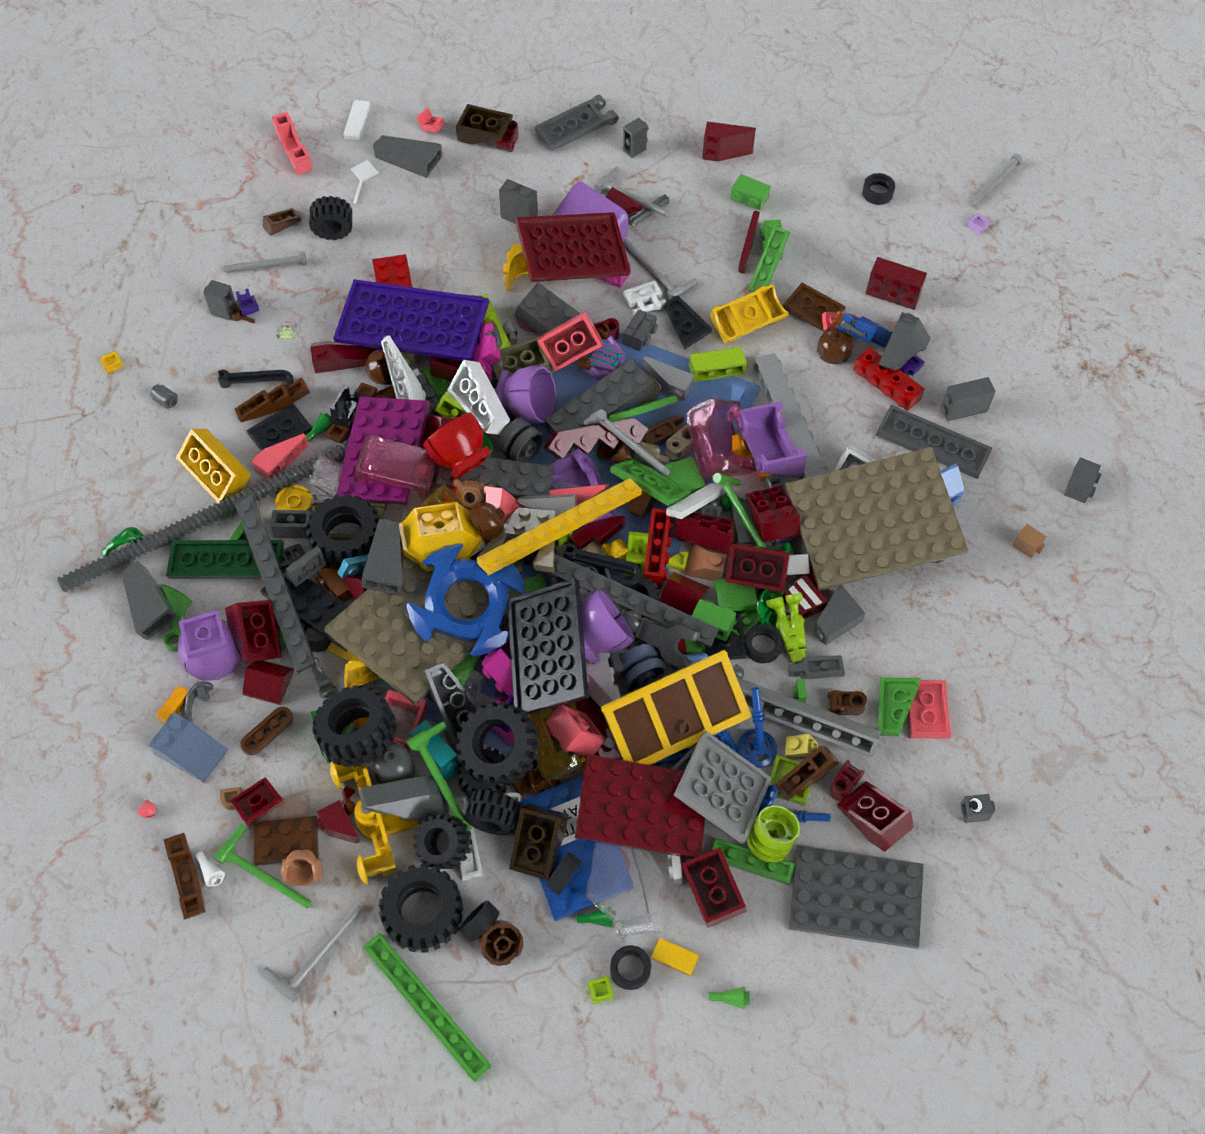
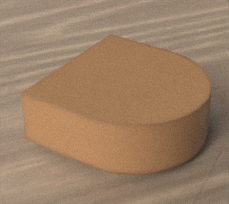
M241 787L220 790V799L224 808L235 810L230 800L242 793Z

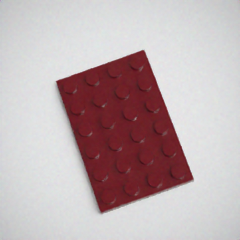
M615 212L517 217L515 220L530 282L629 276L631 273Z
M591 754L586 755L575 838L693 859L702 854L705 817L674 796L685 771Z

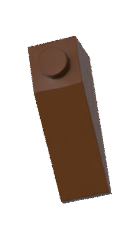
M820 745L778 781L775 786L784 798L789 801L827 775L840 762L827 747Z

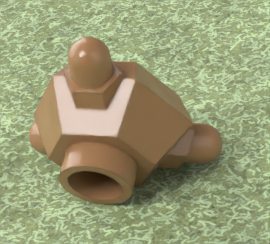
M455 479L453 481V486L457 488L455 494L458 502L468 511L475 505L486 502L487 493H484V487H494L493 485L486 486L482 482L465 480L464 482Z

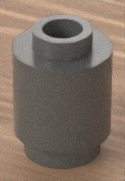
M156 384L150 391L152 399L166 409L173 408L178 402V395L164 385Z

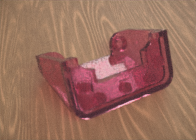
M711 398L692 407L687 412V422L698 470L703 478H713L715 473L738 476L757 471L752 457L743 456L739 458L732 451V436L735 435L733 424L736 423L739 410H742L739 401Z
M369 434L365 436L355 469L354 482L363 484L365 479H369L370 483H373V480L411 489V493H414V490L419 492V498L428 499L436 462L426 453L425 448L380 438L377 434Z

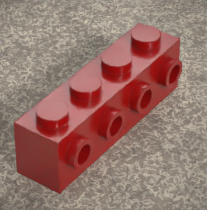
M869 347L855 360L853 370L859 376L865 378L872 386L882 391L885 396L895 401L898 406L909 411L922 399L925 388L900 369L893 370L879 365L882 356Z
M652 508L643 575L645 579H652V584L656 583L658 587L662 588V582L667 580L668 569H664V566L669 564L670 553L666 552L667 547L671 548L672 536H668L669 531H673L674 520H671L670 516L666 515L665 509Z

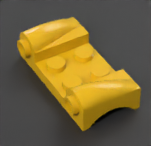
M771 284L767 287L762 286L755 292L725 305L715 306L711 309L709 315L721 339L727 345L748 333L786 319L789 313L780 304L775 292V286Z

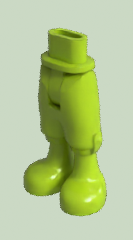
M802 593L785 596L791 615L790 620L786 615L783 597L766 601L767 607L774 609L779 619L777 620L776 628L779 629L787 651L786 653L790 654L791 662L807 658L805 650H807L804 629L805 620L798 612L799 602L803 599Z

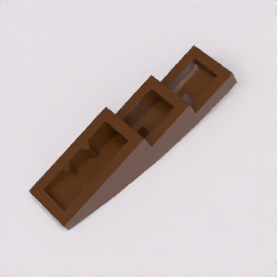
M301 377L288 387L282 383L269 393L265 389L235 408V412L242 423L278 411L311 392L305 380Z

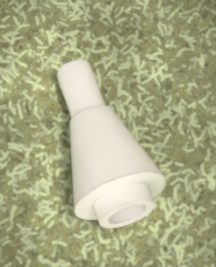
M198 852L195 858L201 865L206 886H218L223 881L225 873L209 861L203 852Z

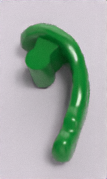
M125 528L106 545V548H103L102 555L108 556L112 550L125 543L131 545V542L135 543L137 539L142 540L144 535L138 528Z

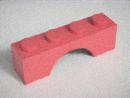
M288 112L272 116L275 132L296 174L300 175L312 171L310 156L305 146L301 145Z

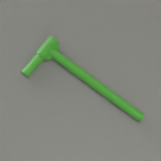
M715 473L713 481L724 488L756 545L766 547L731 485L740 486L741 480L732 478L729 475Z
M443 721L429 730L422 731L406 740V743L411 751L419 750L455 817L463 820L462 823H466L468 826L466 831L472 829L470 824L465 821L460 806L426 747L431 737L447 729Z
M240 824L213 858L221 864L232 861L308 909L312 903L311 900L235 854V844L247 830L246 826Z

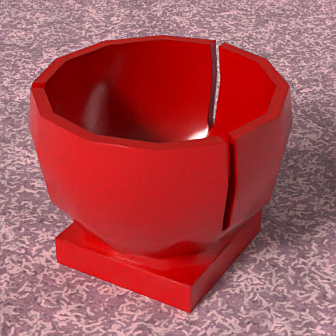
M471 412L452 420L433 433L423 443L426 453L437 464L452 470L450 475L453 480L459 479L486 462L491 454L487 446L483 448V431L478 420Z

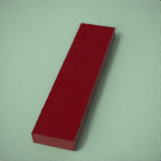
M753 211L739 261V273L745 274L759 223L760 211Z

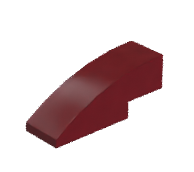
M624 515L614 516L588 524L570 535L569 543L574 544L580 550L592 541L601 547L625 528L626 517Z

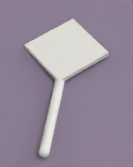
M368 160L350 169L359 180L353 201L354 205L357 203L362 183L379 174Z

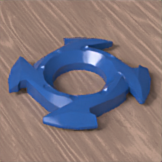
M460 543L435 551L422 561L427 567L434 568L425 596V609L408 602L407 610L413 627L425 642L432 638L431 632L433 630L464 641L478 639L471 651V656L475 657L488 654L502 647L510 640L508 631H501L499 629L508 605V588L520 595L526 594L524 581L513 563L488 575L477 564V561L456 559L463 548V544ZM474 581L483 586L487 591L489 605L480 617L473 620H460L448 612L444 598L448 589L455 583Z

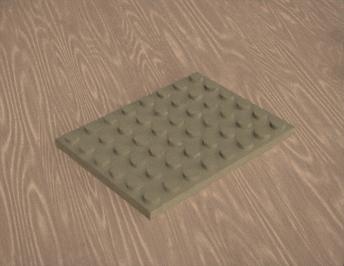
M932 447L786 483L789 499L800 514L801 536L819 591L966 554L969 551Z
M405 556L401 559L403 582L401 596L367 589L325 627V632L413 705H416L430 692L424 670L443 662L452 671L471 653L478 639L464 641L435 632V630L431 632L432 638L427 642L421 638L410 621L407 603L410 602L425 609V596L434 570L426 571L420 567V564L411 561ZM460 581L448 589L444 603L448 612L455 618L473 620L480 617L487 610L489 596L480 584L474 581ZM508 589V599L517 597L515 593Z

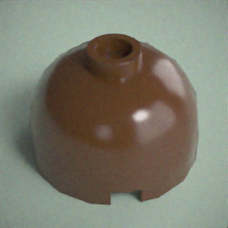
M837 328L829 329L819 338L817 353L821 355L820 358L829 364L836 365L842 361L846 362L852 353V339L849 334Z
M383 349L374 351L369 355L365 364L367 375L376 384L392 385Z
M486 502L470 508L469 515L475 528L478 527L481 533L479 534L486 542H490L504 530L503 518H505V514L500 507L496 508L495 505Z
M496 920L479 937V949L489 963L497 966L508 965L512 963L511 960L515 957L518 958L521 954L523 936L519 929L511 922Z

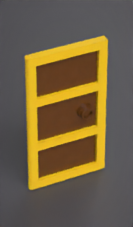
M725 650L601 706V711L604 713L622 759L651 765L697 743L705 731L714 735L752 717L729 660L728 653Z

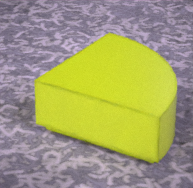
M679 552L670 557L669 564H666V567L685 571L689 552Z

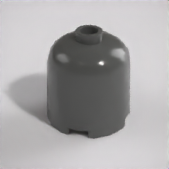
M390 743V747L387 751L384 750L382 752V756L372 760L373 772L378 784L415 777V766L409 751L403 745Z

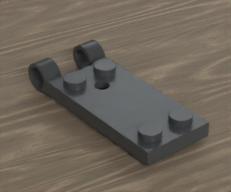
M596 95L592 99L536 125L535 131L551 151H554L607 124H616L619 116L614 110H609L602 115L599 110L605 107L606 101L601 95Z

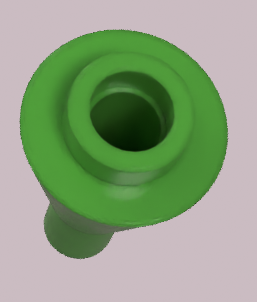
M745 987L723 992H709V1001H721L745 1009V1005L750 1004V992L746 991Z

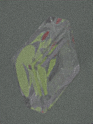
M278 321L277 338L295 339L296 321Z

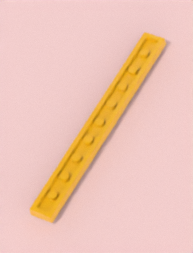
M629 478L477 558V564L488 575H491L640 496L642 489Z

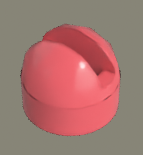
M146 800L137 813L144 818H151L156 812V807L151 801Z

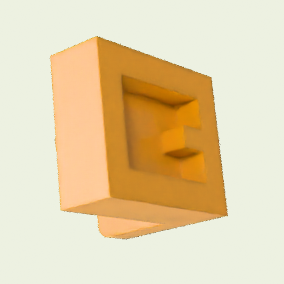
M739 434L733 435L732 451L743 461L754 458L746 440Z

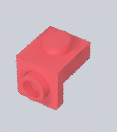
M425 109L417 116L422 130L426 132L437 133L446 124L444 118L433 117L429 109Z

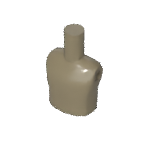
M640 441L639 446L659 462L668 464L670 457L661 455L660 448L657 445ZM635 454L634 459H637L639 461L646 463L649 466H652L639 454Z

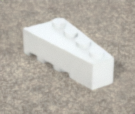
M463 360L447 389L448 392L467 413L471 412L476 417L481 429L485 433L501 435L510 421L481 364L479 362Z

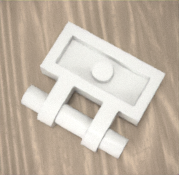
M656 281L623 291V296L629 307L637 306V309L632 310L633 315L639 309L646 313L653 310H661L666 303L665 299L658 300L662 298V292ZM652 302V304L644 305V303Z

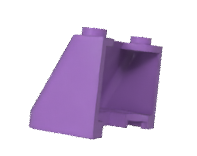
M581 181L572 186L552 214L570 215L615 212L622 240L628 235V215L625 210Z
M781 402L739 410L736 426L741 430L755 459L757 470H760L761 473L772 475L803 476L807 454L804 449H795L785 429L786 420L785 418L782 419L780 411L784 409Z
M579 448L566 455L563 459H559L549 465L555 467L551 486L552 490L604 485L593 460ZM613 509L610 512L596 518L595 520L581 526L580 528L572 532L575 533L579 529L593 522L606 519L609 517L616 516V513Z

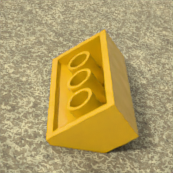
M191 429L176 456V459L218 503L220 500L224 501L226 497L229 499L231 495L234 496L235 493L243 490L252 475L208 429Z

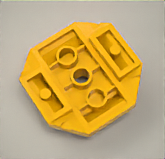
M458 502L414 508L407 518L399 523L404 556L420 564V567L426 571H432L434 568L427 567L422 561L435 551L446 546L461 543L463 548L456 559H471V556L482 544V538L479 534L480 529L474 527L469 511Z

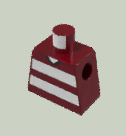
M806 574L801 576L783 593L787 616L790 615L785 596L802 593L803 599L799 602L798 612L802 615L803 619L822 612L828 602Z

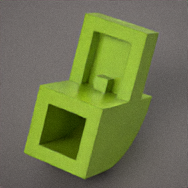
M629 531L626 561L635 563L640 568L641 575H643L648 533ZM625 573V574H624V576L629 575L630 577H633L631 574H628V573Z

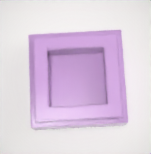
M977 212L967 222L966 226L981 234L990 225L991 221Z

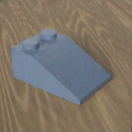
M174 712L149 744L154 755L203 783L228 751L221 743Z

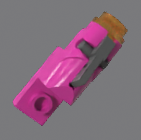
M488 319L484 320L481 325L479 344L476 345L473 361L481 364L489 381L492 382L491 366L500 361L502 341L497 325L493 320Z

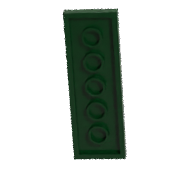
M172 540L166 576L169 579H262L248 540ZM271 540L281 567L284 542L282 540Z

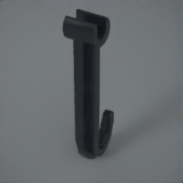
M224 369L218 371V381L222 388H228L231 384L284 380L287 381L286 387L294 383L293 375L286 370L229 373Z
M572 543L566 544L563 558L572 562H583L631 574L633 576L632 580H619L618 582L626 587H632L639 583L641 570L635 563L580 550Z

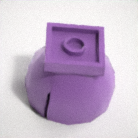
M540 365L518 369L513 375H511L509 370L502 371L495 392L510 419L509 422L514 421L515 418H523L530 424L544 423L545 419L555 412L557 401L556 385L551 372L547 368Z
M597 588L581 600L585 658L595 664L600 660L597 653H616L634 641L633 633L623 615L614 620L621 613L602 590Z
M218 610L178 621L181 630V636L178 641V657L184 669L191 676L202 681L220 680L235 671L242 660V655L228 628L227 621L221 619Z

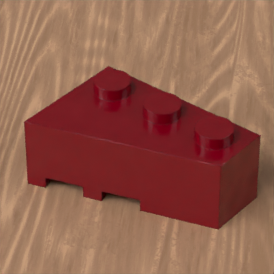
M691 513L683 519L677 518L674 537L680 541H689L729 553L735 520Z

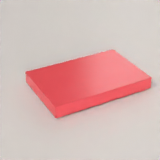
M921 680L907 715L910 738L951 737L945 680Z

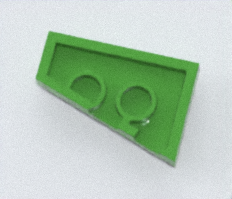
M880 678L878 730L881 731L880 736L900 735L921 678Z

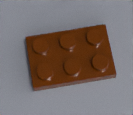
M803 282L783 304V308L823 332L826 331L823 330L822 314L824 312L844 313L846 306Z
M317 816L253 823L254 864L257 866L282 863V860L287 859V856L294 850H310L316 858H319Z

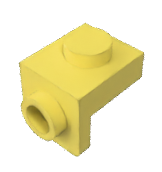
M809 734L787 736L785 756L787 758L808 757L818 748V743Z

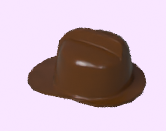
M619 440L614 449H606L601 444L597 448V456L602 460L618 464L626 459H632L630 455L631 448L621 440Z

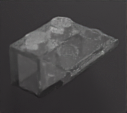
M320 453L318 460L314 461V473L309 477L308 485L311 487V495L314 497V500L334 498L337 495L342 476L343 465L324 453Z

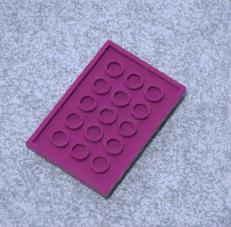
M359 397L335 495L344 496V494H351V497L357 495L362 498V501L366 499L372 503L407 505L430 402L428 400Z

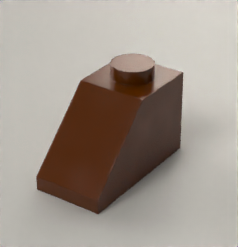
M642 491L640 496L628 502L626 508L631 511V514L643 517L651 511L658 500Z

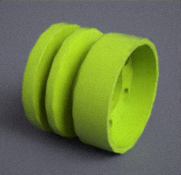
M772 805L765 807L759 813L747 837L751 852L766 862L775 863L782 861L788 855L792 845L799 836L800 823L790 810L782 806Z

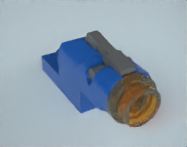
M837 311L831 322L837 329L867 343L871 341L883 348L886 347L893 333L892 330L863 316L859 318L844 311Z

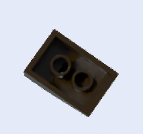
M467 104L456 125L457 141L473 145L502 140L513 118V114Z
M533 804L521 807L509 869L549 880L565 835L569 814Z

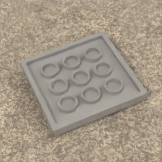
M705 731L697 743L674 796L742 844L747 840L771 777Z

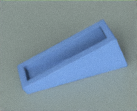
M732 384L729 420H732L745 396L746 389Z

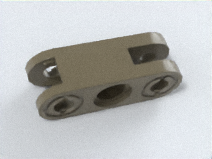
M697 416L667 440L665 455L670 457L669 460L673 462L681 460L709 437L710 420L705 416Z

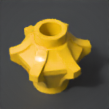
M617 539L610 544H603L601 546L606 556L626 560L628 550L624 541Z

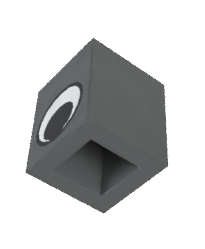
M989 794L964 796L960 803L964 823L989 821L995 812V805L990 800Z

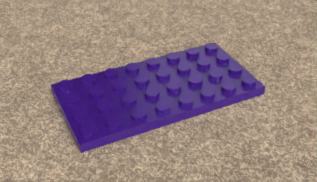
M354 279L333 339L337 343L383 349L381 341L390 335L400 352L458 361H472L479 333L488 309L489 299Z

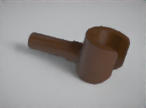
M238 307L233 308L235 314L230 313L234 321L242 319L253 324L255 323V319L243 316Z

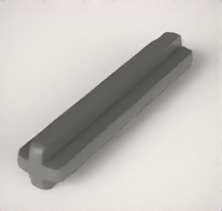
M664 194L652 203L662 208L669 203L670 198ZM644 207L641 211L629 217V223L632 226H636L655 212Z

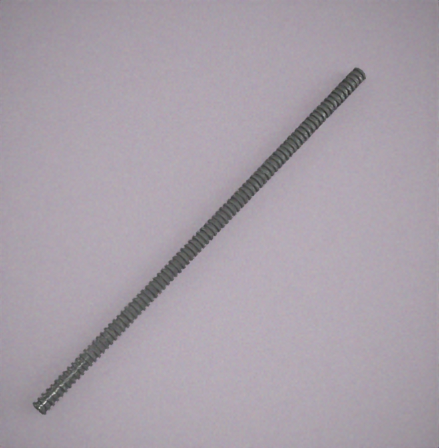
M493 371L491 374L492 382L490 383L493 389H495L497 387L498 380L495 375V372ZM438 397V400L434 399L432 403L430 402L428 414L441 415L435 411L441 397ZM349 440L345 444L341 443V446L336 445V448L332 447L330 451L326 450L325 453H320V456L315 455V458L311 457L309 461L305 460V463L300 462L298 466L290 467L288 471L283 470L284 473L279 472L277 476L273 475V478H267V481L262 480V483L258 482L256 486L252 485L250 489L247 487L246 491L241 490V493L238 494L237 492L235 496L231 495L229 499L226 497L224 501L220 500L218 504L214 503V506L209 505L207 509L203 508V511H197V514L192 513V516L189 517L188 515L186 519L182 518L180 522L175 521L176 524L174 525L171 523L169 527L165 526V529H159V532L154 531V534H148V537L145 538L144 536L142 540L137 539V542H131V545L127 544L125 548L120 547L119 551L114 550V553L110 552L108 556L103 555L102 559L99 557L97 561L93 560L91 564L86 563L85 567L82 565L80 569L76 568L74 572L70 571L68 575L63 574L64 577H57V581L63 592L66 593L68 589H74V586L79 587V584L91 581V578L96 579L97 575L102 576V573L106 574L108 570L112 571L114 567L119 568L118 565L123 566L125 562L129 563V560H135L137 556L140 558L142 554L146 555V552H152L154 548L157 550L158 546L163 547V544L166 543L167 545L169 541L175 538L180 539L179 536L184 537L186 533L190 534V531H196V528L201 529V526H207V523L211 524L213 520L218 521L219 517L222 519L224 515L228 516L230 512L234 513V510H237L235 503L251 495L255 500L258 499L260 501L262 497L266 498V495L270 496L272 492L276 493L278 489L287 488V485H293V482L297 483L299 479L302 481L304 477L308 478L310 474L314 475V472L319 473V470L323 471L325 467L329 468L330 465H335V462L340 463V460L344 461Z

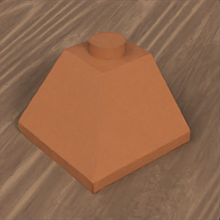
M691 542L684 575L711 581L722 579L728 553Z

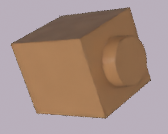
M1026 524L1017 535L1012 546L1032 558L1035 553L1040 554L1044 549L1045 544L1043 542L1046 536Z

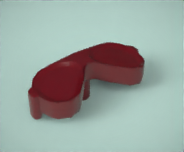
M345 786L342 790L343 800L341 804L344 805L347 815H350L354 812L356 806L350 800L355 790Z

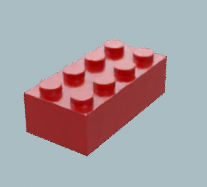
M406 254L372 259L377 283L412 287Z

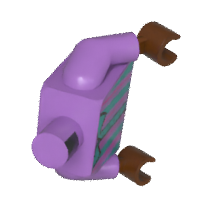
M606 324L601 325L597 330L600 337H604L602 339L603 345L594 350L590 358L583 356L578 364L580 370L586 369V374L591 375L597 381L603 379L625 362V352L614 338L607 334L609 327Z

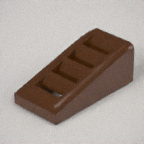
M293 208L263 216V228L271 236L301 221V217Z

